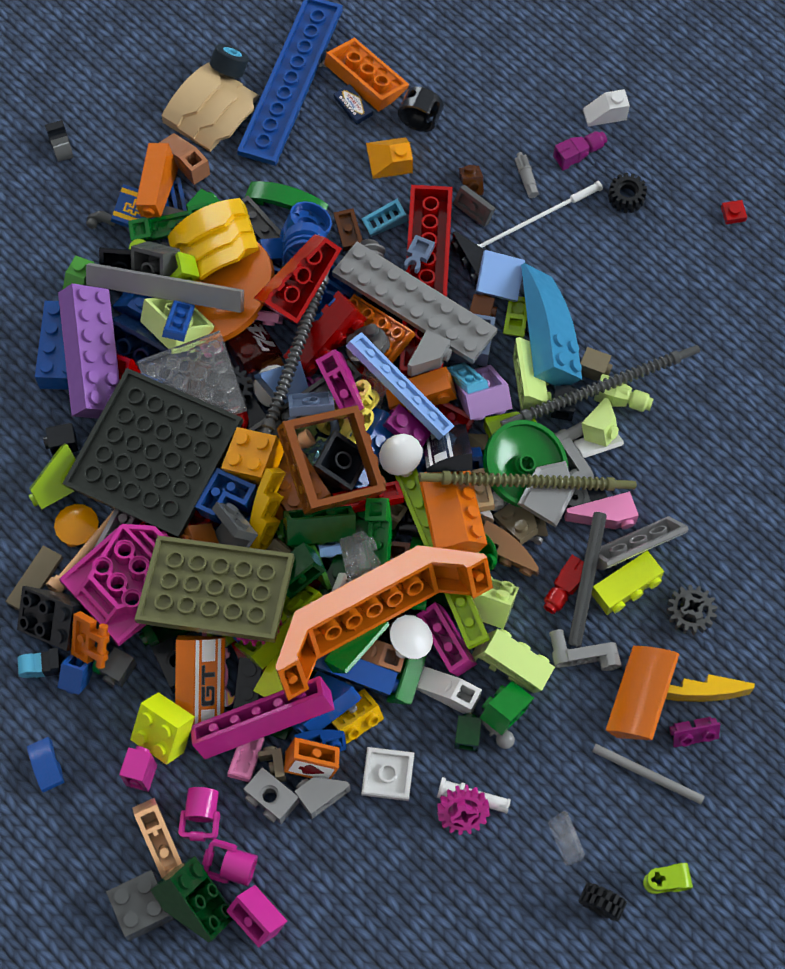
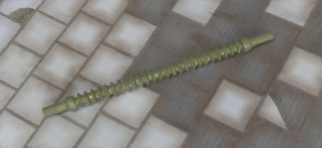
M442 471L441 473L420 472L418 476L419 482H441L442 485H450V483L456 485L458 483L460 486L463 483L466 486L469 483L472 486L477 483L478 486L483 484L485 487L488 484L491 487L494 484L497 487L502 484L503 487H506V485L512 487L514 485L516 488L519 485L524 488L526 485L527 488L531 486L537 488L539 486L542 489L545 486L548 489L551 486L552 489H555L557 486L558 489L562 487L567 489L569 487L572 490L575 487L579 490L581 487L582 490L586 488L588 490H592V488L598 490L599 488L601 491L604 489L606 491L636 489L637 486L636 481L615 480L613 477H607L606 479L604 477L600 479L594 477L593 479L590 476L587 479L585 476L582 478L580 476L576 478L570 476L568 478L565 475L562 478L559 475L556 478L555 475H552L550 478L549 475L544 477L542 474L539 477L536 474L533 477L528 474L526 477L525 474L521 476L515 474L513 476L510 473L507 476L506 473H503L501 476L500 473L496 475L490 473L488 475L485 472L482 475L479 472L476 475L475 472L471 474L465 472L463 474L461 471L459 474L456 471L452 474L450 471Z

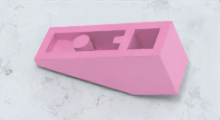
M626 492L567 508L564 518L568 522L591 525L593 513L602 512L607 515L605 528L629 529L636 524L639 515L631 493Z

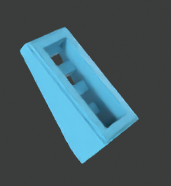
M397 198L363 217L362 221L372 237L409 221ZM394 211L398 212L397 216L394 215ZM390 214L391 219L388 220L385 215ZM382 217L384 223L380 224L378 218ZM374 220L377 227L373 228L370 221Z

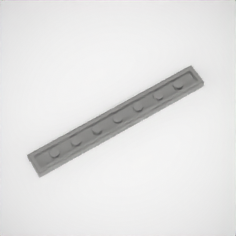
M94 263L86 264V285L172 301L176 300L239 313L244 311V290Z

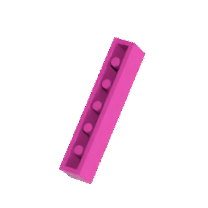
M318 676L308 681L309 690L289 701L282 690L192 725V745L204 759H208L333 711L334 705L331 690L323 679Z

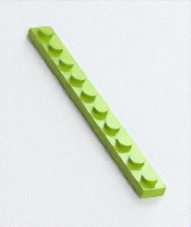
M417 468L408 477L395 475L424 546L433 547ZM444 593L467 648L470 650L489 641L490 638L473 598L470 595Z

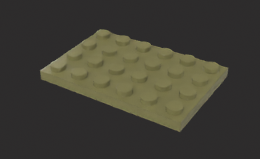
M157 535L135 615V622L138 624L275 643L295 559L294 554Z

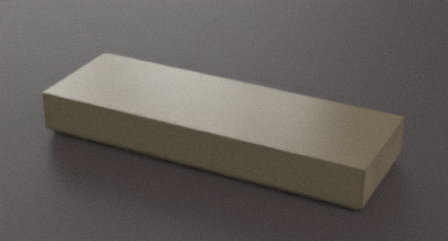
M42 546L5 602L19 610L22 586L43 589L63 560L62 555Z

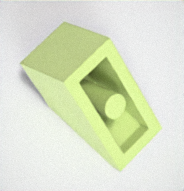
M604 398L581 424L585 441L607 447L617 437L618 427L611 403L608 398Z

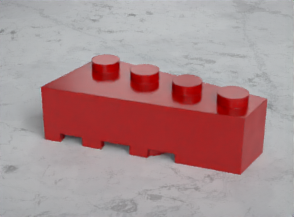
M314 234L262 288L254 299L286 320L298 324L342 248L326 237Z
M339 291L333 296L336 300L331 306L328 304L324 306L321 310L323 315L319 320L312 322V327L309 328V337L305 339L306 344H303L305 348L301 350L303 352L302 355H299L301 358L299 361H301L305 377H310L317 372L318 365L315 361L316 359L345 345L348 335L363 327L364 322L367 320L363 313ZM288 349V351L283 355V357H284L285 359L289 358V357L287 356L288 353H291L289 349Z

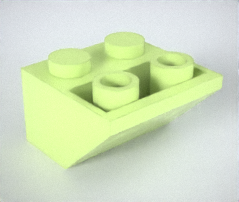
M491 576L493 588L474 598L473 601L482 622L504 629L519 587L514 586L509 581L493 579Z

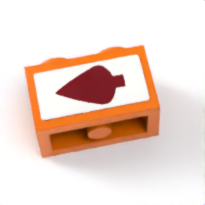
M295 737L285 751L284 772L307 778L331 779L339 769L340 748Z

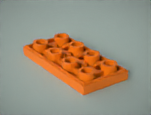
M353 294L349 300L367 318L364 326L375 324L388 336L390 347L384 355L393 363L416 334L408 327Z

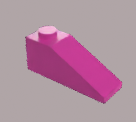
M334 349L316 359L315 361L338 408L342 409L358 405L360 411L364 409L353 374L343 354Z

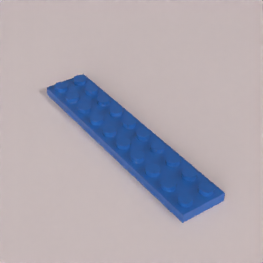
M303 0L237 149L239 156L276 166L341 16L343 5L326 0Z

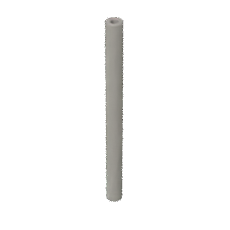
M595 744L593 748V753L700 805L704 800V795L598 744Z

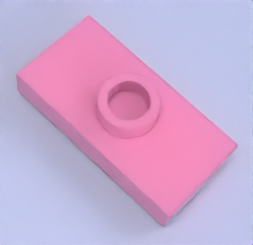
M265 737L236 747L227 773L228 777L245 782L252 780L259 759L258 752L262 750Z

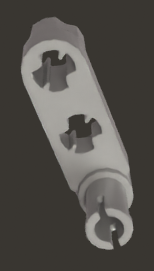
M583 421L567 430L562 429L554 433L566 452L568 465L571 468L570 476H574V478L585 476L587 479L591 476L594 479L591 468L573 443L574 440L583 436L581 424Z
M562 629L553 630L549 633L553 646L552 657L556 668L598 661L602 671H612L622 666L617 645L614 642L568 649Z

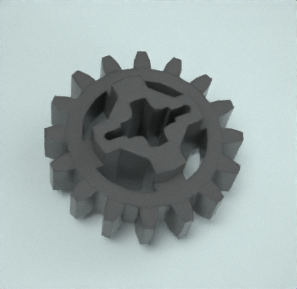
M689 585L687 590L681 586L678 590L679 594L674 591L671 596L672 599H669L667 603L670 607L666 613L672 614L669 622L675 621L677 623L675 629L677 630L682 627L684 634L691 630L692 635H695L697 629L704 633L706 627L710 628L713 624L712 621H715L717 617L714 612H716L718 607L712 605L715 598L707 597L708 590L704 593L700 592L701 586H698L696 590H693L692 585ZM681 601L682 607L680 610H677V604ZM706 609V618L703 619L704 615L702 614V612Z

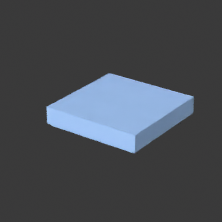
M488 250L483 251L476 292L517 302L522 280L521 264L525 263V260Z

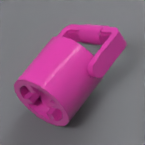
M205 787L188 788L185 810L181 811L178 831L182 838L190 839V841H205L206 839L213 840L217 838L220 812H217L219 795L217 790ZM186 819L202 823L213 822L212 833L199 831L185 832Z
M213 839L208 849L205 850L202 864L212 880L222 883H229L231 881L249 886L256 868L258 856L238 850L235 844ZM215 846L227 849L220 874L209 871L215 853Z

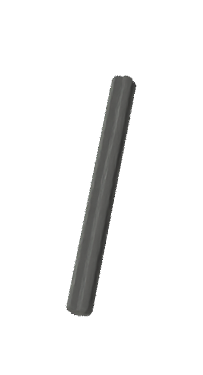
M602 512L593 513L568 644L571 646L581 647L607 518V515Z

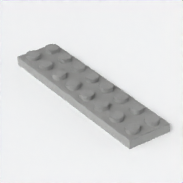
M359 242L353 245L332 271L333 277L424 334L426 330H429L451 340L450 349L472 364L497 333L498 328Z

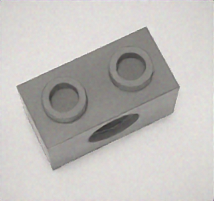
M263 767L243 789L246 795L245 800L255 808L259 805L265 810L263 815L273 823L277 820L282 824L300 803L299 797ZM268 793L277 795L275 801L271 803L265 802L264 797Z

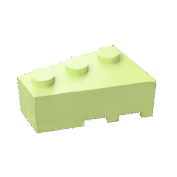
M503 629L489 632L490 640L476 646L472 653L475 661L478 658L490 664V670L495 672L499 669L509 676L508 680L514 681L532 693L543 690L555 668L549 663L548 658L543 655H536L530 651L531 648L527 644L517 642L511 638L512 635Z

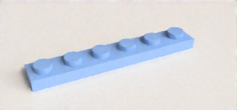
M362 332L349 341L346 347L438 440H441L454 427Z

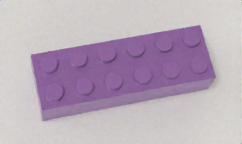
M72 283L58 292L71 415L74 417L98 419L120 381L109 289Z

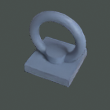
M331 391L288 394L290 416L288 420L335 410ZM338 420L329 421L331 426L329 437L334 430L340 431ZM329 437L323 443L313 445L310 448H304L302 451L306 454L321 453Z

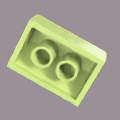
M161 298L144 299L140 322L173 354L192 351L214 330V325L195 308L184 342L162 337L173 301Z
M520 337L515 338L513 363L520 410H530L531 406L535 408L537 404L541 406L542 402L546 404L547 400L552 401L551 392H547L546 385H549V383L534 377L530 341Z

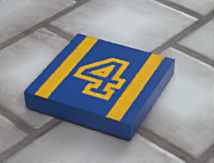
M123 184L110 222L129 228L128 221L143 218L140 216L135 205L139 189Z

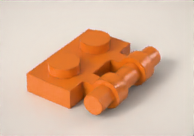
M79 611L73 614L71 655L87 664L96 660L97 668H105V662L108 660L109 654L106 650L107 643L110 641L108 625L102 623L96 629L97 620Z

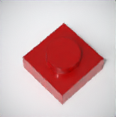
M742 200L722 203L721 210L726 224L746 222L747 214Z

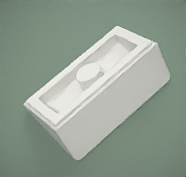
M619 435L607 447L585 441L584 438L573 442L583 458L624 444Z

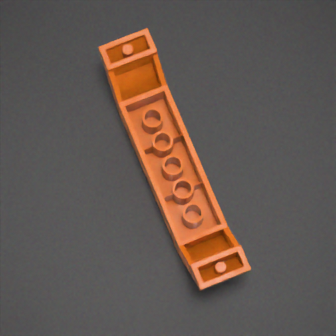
M418 545L296 610L275 666L287 700L289 701L309 690L308 681L317 659L438 593L470 595L474 599L492 589L493 584L487 556L484 553Z

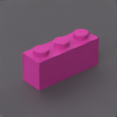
M435 602L427 607L426 610L416 614L418 618L422 619L429 626L432 632L433 644L450 673L460 676L477 665L443 606Z

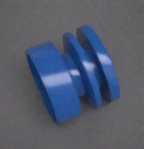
M307 201L298 202L292 206L279 237L282 238L283 242L287 229L300 222H310L320 226L327 237L332 226L331 217L320 205Z
M310 222L295 223L289 227L283 238V266L314 234L326 237L323 229Z

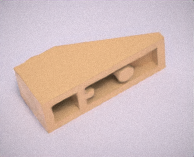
M152 798L132 809L163 879L171 870L180 865L182 861L155 798Z

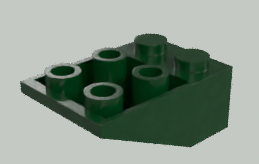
M195 856L176 866L150 889L165 912L208 943L233 920L226 912L229 905Z

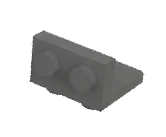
M216 502L212 510L222 521L215 531L219 544L249 548L258 536L257 532L236 506L231 503L223 504Z

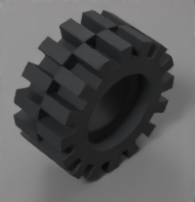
M624 173L622 177L619 174L611 182L608 193L609 203H612L611 206L613 208L617 206V211L620 212L621 209H624L623 213H627L628 210H630V213H633L635 209L638 211L640 206H643L647 186H645L644 180L640 182V176L634 178L635 174L631 173L630 177L628 173ZM630 189L635 193V196L625 197L620 194V190Z
M590 882L586 883L578 900L583 907L612 921L620 920L627 901L620 897V895Z

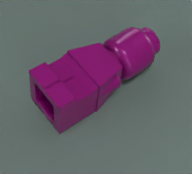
M595 131L584 136V138H569L555 145L553 157L564 171L569 166L582 161L588 156L589 152L592 153L603 148L604 144L607 143V137L604 132Z

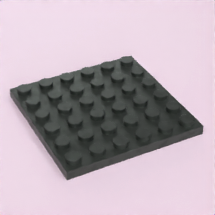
M126 368L62 484L69 489L150 526H156L159 530L165 531L174 537L180 538L196 511L195 505L216 468H219L236 428H240L244 420L240 416Z

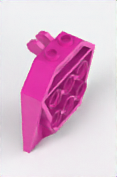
M121 524L59 579L89 614L97 620L98 624L104 623L108 625L110 637L118 646L146 626V624L136 623L135 615L157 535L169 537L165 531L160 532L156 526ZM123 552H129V553H130V554L127 555V556H121V555H120V554L123 553ZM102 568L108 569L105 573L98 572ZM137 568H144V569H145V570L142 571V572H136V571H134V570L137 569ZM116 584L123 585L120 589L112 588ZM131 600L138 601L135 605L127 604Z

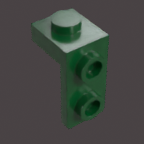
M146 625L141 629L142 633L139 636L145 647L149 645L152 649L153 646L176 635H186L192 631Z

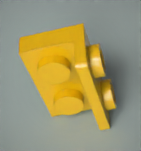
M365 688L358 692L362 698L356 703L357 711L350 713L347 710L331 722L336 730L344 731L346 744L358 738L384 719L379 705Z

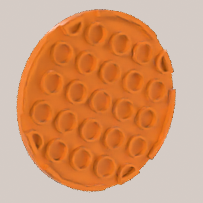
M259 243L260 250L240 259L238 262L215 271L202 281H199L244 290V311L239 313L195 305V308L214 325V330L196 347L223 343L240 334L259 316L258 312L263 307V304L254 299V297L275 276L273 262Z

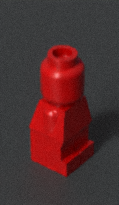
M573 554L554 581L555 587H552L544 598L545 604L543 608L551 614L560 611L568 601V597L573 595L579 588L584 561Z

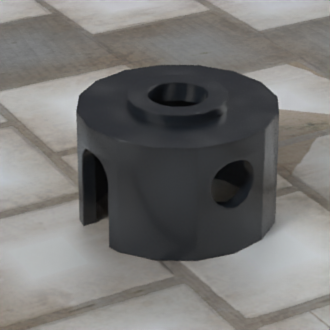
M412 87L408 89L398 109V117L406 126L413 130L429 132L435 128L443 111L444 104L442 99L433 91L424 87ZM430 117H433L432 121L427 122Z

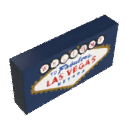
M350 84L334 93V99L356 125L373 115V110Z

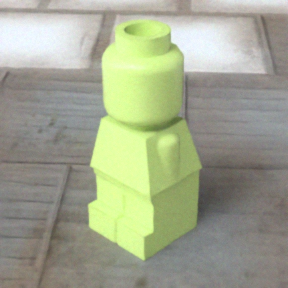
M602 374L600 380L603 382V379H609V376ZM624 383L621 386L616 385L615 389L611 387L609 391L605 389L604 393L600 391L599 395L595 394L594 401L601 403L604 398H608L612 407H626L629 404L630 408L641 412L645 410L650 411L654 400L650 398L648 393L639 390L632 392V388Z

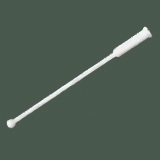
M596 181L591 186L571 195L570 199L477 245L483 248L571 202L575 203L597 191L603 190L600 181Z

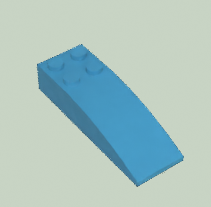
M523 263L521 268L534 377L554 386H570L582 380V366L579 358V345L569 309L553 278Z

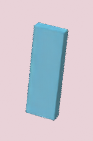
M465 362L447 367L453 377V381L466 393L470 394L489 388L487 380Z

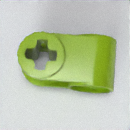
M678 863L652 869L643 879L645 890L651 894L692 889L693 885L688 863ZM655 877V879L660 880L661 883L657 886L656 882L651 881L652 878Z

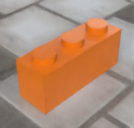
M447 367L408 379L434 406L446 404L451 400L457 399L453 377ZM385 387L389 409H393L398 404L405 407Z

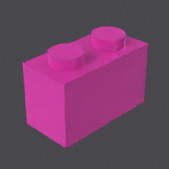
M136 746L135 749L128 747L119 774L126 786L149 792L157 768V763L152 754L149 753V749Z
M256 885L238 895L226 910L258 948L275 937L287 922L285 917Z

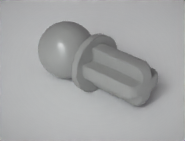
M483 720L481 721L490 732V737L494 734L496 735V743L500 748L509 749L514 745L515 737L512 732L507 730L501 736Z

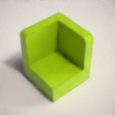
M177 252L175 257L178 268L169 277L196 281L200 276L195 256Z

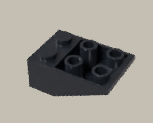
M22 586L17 630L68 651L71 650L73 614L79 611L88 616L90 614L73 595Z

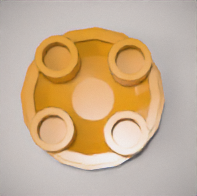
M73 504L59 512L55 519L54 529L56 536L62 542L66 543L69 547H76L85 544L99 528L97 514L92 508L84 504Z

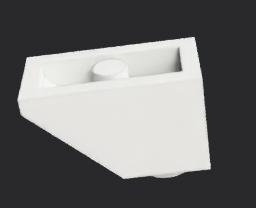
M625 89L606 92L584 107L583 112L587 126L627 120L630 105Z

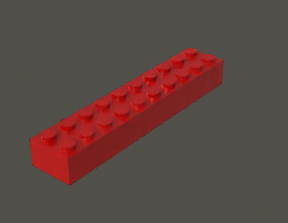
M411 185L407 250L415 235L435 242V247L427 263L421 262V268L417 274L414 273L415 265L413 264L408 266L406 272L447 297L453 187ZM402 321L404 326L416 334L400 354L399 371L409 379L418 376L407 375L408 363L424 333L407 322Z

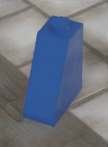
M317 671L313 678L320 676L331 690L334 710L296 724L292 728L299 733L322 730L359 702L362 697L352 685Z

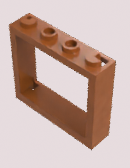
M358 405L283 421L277 428L304 515L366 500V498L378 497L386 491V482L378 467V457L373 452L371 436L366 431L364 415L360 412ZM348 417L370 487L318 500L295 429Z

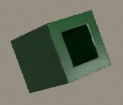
M465 713L463 716L458 715L454 749L478 751L482 719L477 718V715Z

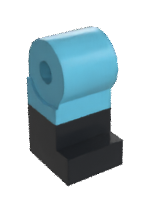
M58 648L48 649L49 651L20 655L18 657L19 677L39 678L60 675L62 664L61 652Z

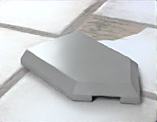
M566 461L537 467L533 475L536 474L538 477L542 474L544 477L549 475L550 478L552 475H555L556 478L559 475L562 478L565 475L570 478ZM526 486L517 505L550 525L557 527L575 492V488L572 490L569 487L567 489L563 487L558 489L556 486L555 489H552L550 486L546 489L544 486L541 489L539 486L537 488H533V486L527 488Z

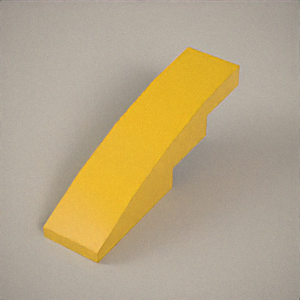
M280 468L265 469L249 522L258 536L249 548L266 550L271 544L281 522L274 517L283 499V496L277 493L286 472Z
M708 674L704 682L684 678L680 687L675 685L669 686L666 699L688 702L728 700L750 695L755 684Z

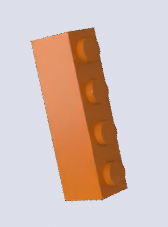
M461 471L463 472V474H465V472H469V474H471L470 471ZM419 482L433 547L479 553L487 545V540L474 486L471 483L468 486L464 483L460 486L458 483L456 485L452 483L450 485H442L441 482Z

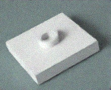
M367 747L361 795L409 801L414 752Z

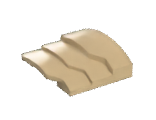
M209 62L189 76L176 91L162 114V121L167 126L211 152L221 140L230 138L239 125L254 111V103L259 98V95L243 86L236 79L217 72L211 67Z

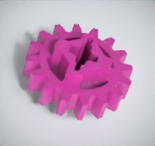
M465 785L463 790H460L459 786H455L456 791L454 792L448 789L447 797L441 796V803L437 804L438 819L442 821V827L446 828L449 826L450 833L456 829L459 835H462L464 830L471 834V829L473 828L479 831V824H486V817L490 816L489 802L485 798V793H478L477 787L469 790L468 785Z

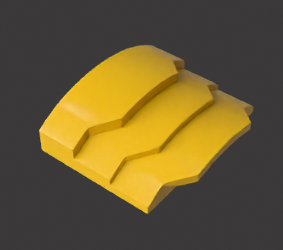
M240 198L219 201L195 211L176 225L168 235L170 247L178 248L182 253L195 256L200 276L196 280L197 282L202 281L215 271L238 262L240 259L260 250L246 205Z

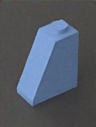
M298 361L299 365L295 366L297 370L293 372L295 376L291 377L293 381L289 383L291 387L287 388L288 394L301 393L308 388L301 361ZM284 366L254 375L257 382L271 398L275 397L273 393L277 392L275 388L279 386L277 382L281 380L279 377L283 375L281 371L285 369ZM285 394L287 396V398L283 400L285 403L288 402V394Z

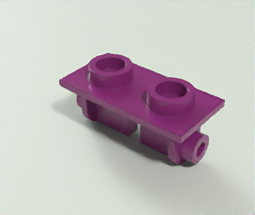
M709 716L694 720L695 727H691L689 721L673 723V726L669 727L671 736H674L673 747L689 746L695 743L719 739L720 722L717 723L716 718Z

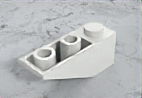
M425 666L416 689L463 714H472L482 692V689L461 678Z

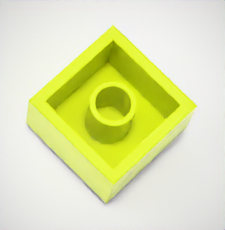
M158 692L140 704L130 740L140 747L149 749V753L167 765L184 753L195 716Z

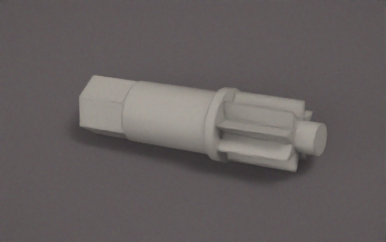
M519 152L515 158L518 173L521 176L528 197L535 198L539 195L532 173V167L529 164L527 155Z

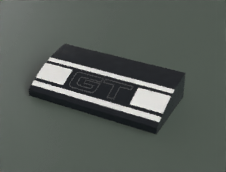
M466 424L454 425L441 440H438L431 433L423 446L427 473L472 471V450Z

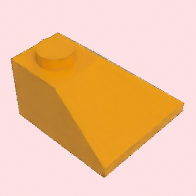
M406 137L366 143L373 179L413 173V157L410 142Z

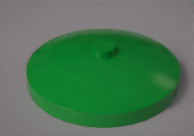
M516 420L500 427L489 438L483 455L484 471L488 475L490 473H494V475L500 473L502 476L503 473H506L508 476L511 473L513 476L515 474H519V476L525 474L527 477L528 474L532 476L535 469L540 466L566 461L568 466L566 452L557 436L544 425L530 420ZM495 484L492 486L494 492L504 501L522 508L517 503L526 485L524 488L520 485L517 488L514 485L512 487L508 485L503 487L502 484L499 487Z

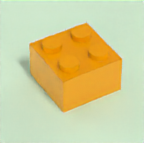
M237 427L221 469L249 483L260 485L265 469L279 467L284 453L281 441L276 435Z

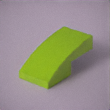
M518 296L517 302L508 301L503 334L524 338L527 322L525 297Z

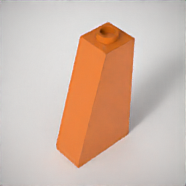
M148 143L135 204L141 217L152 218L162 216L178 172V166L169 143Z

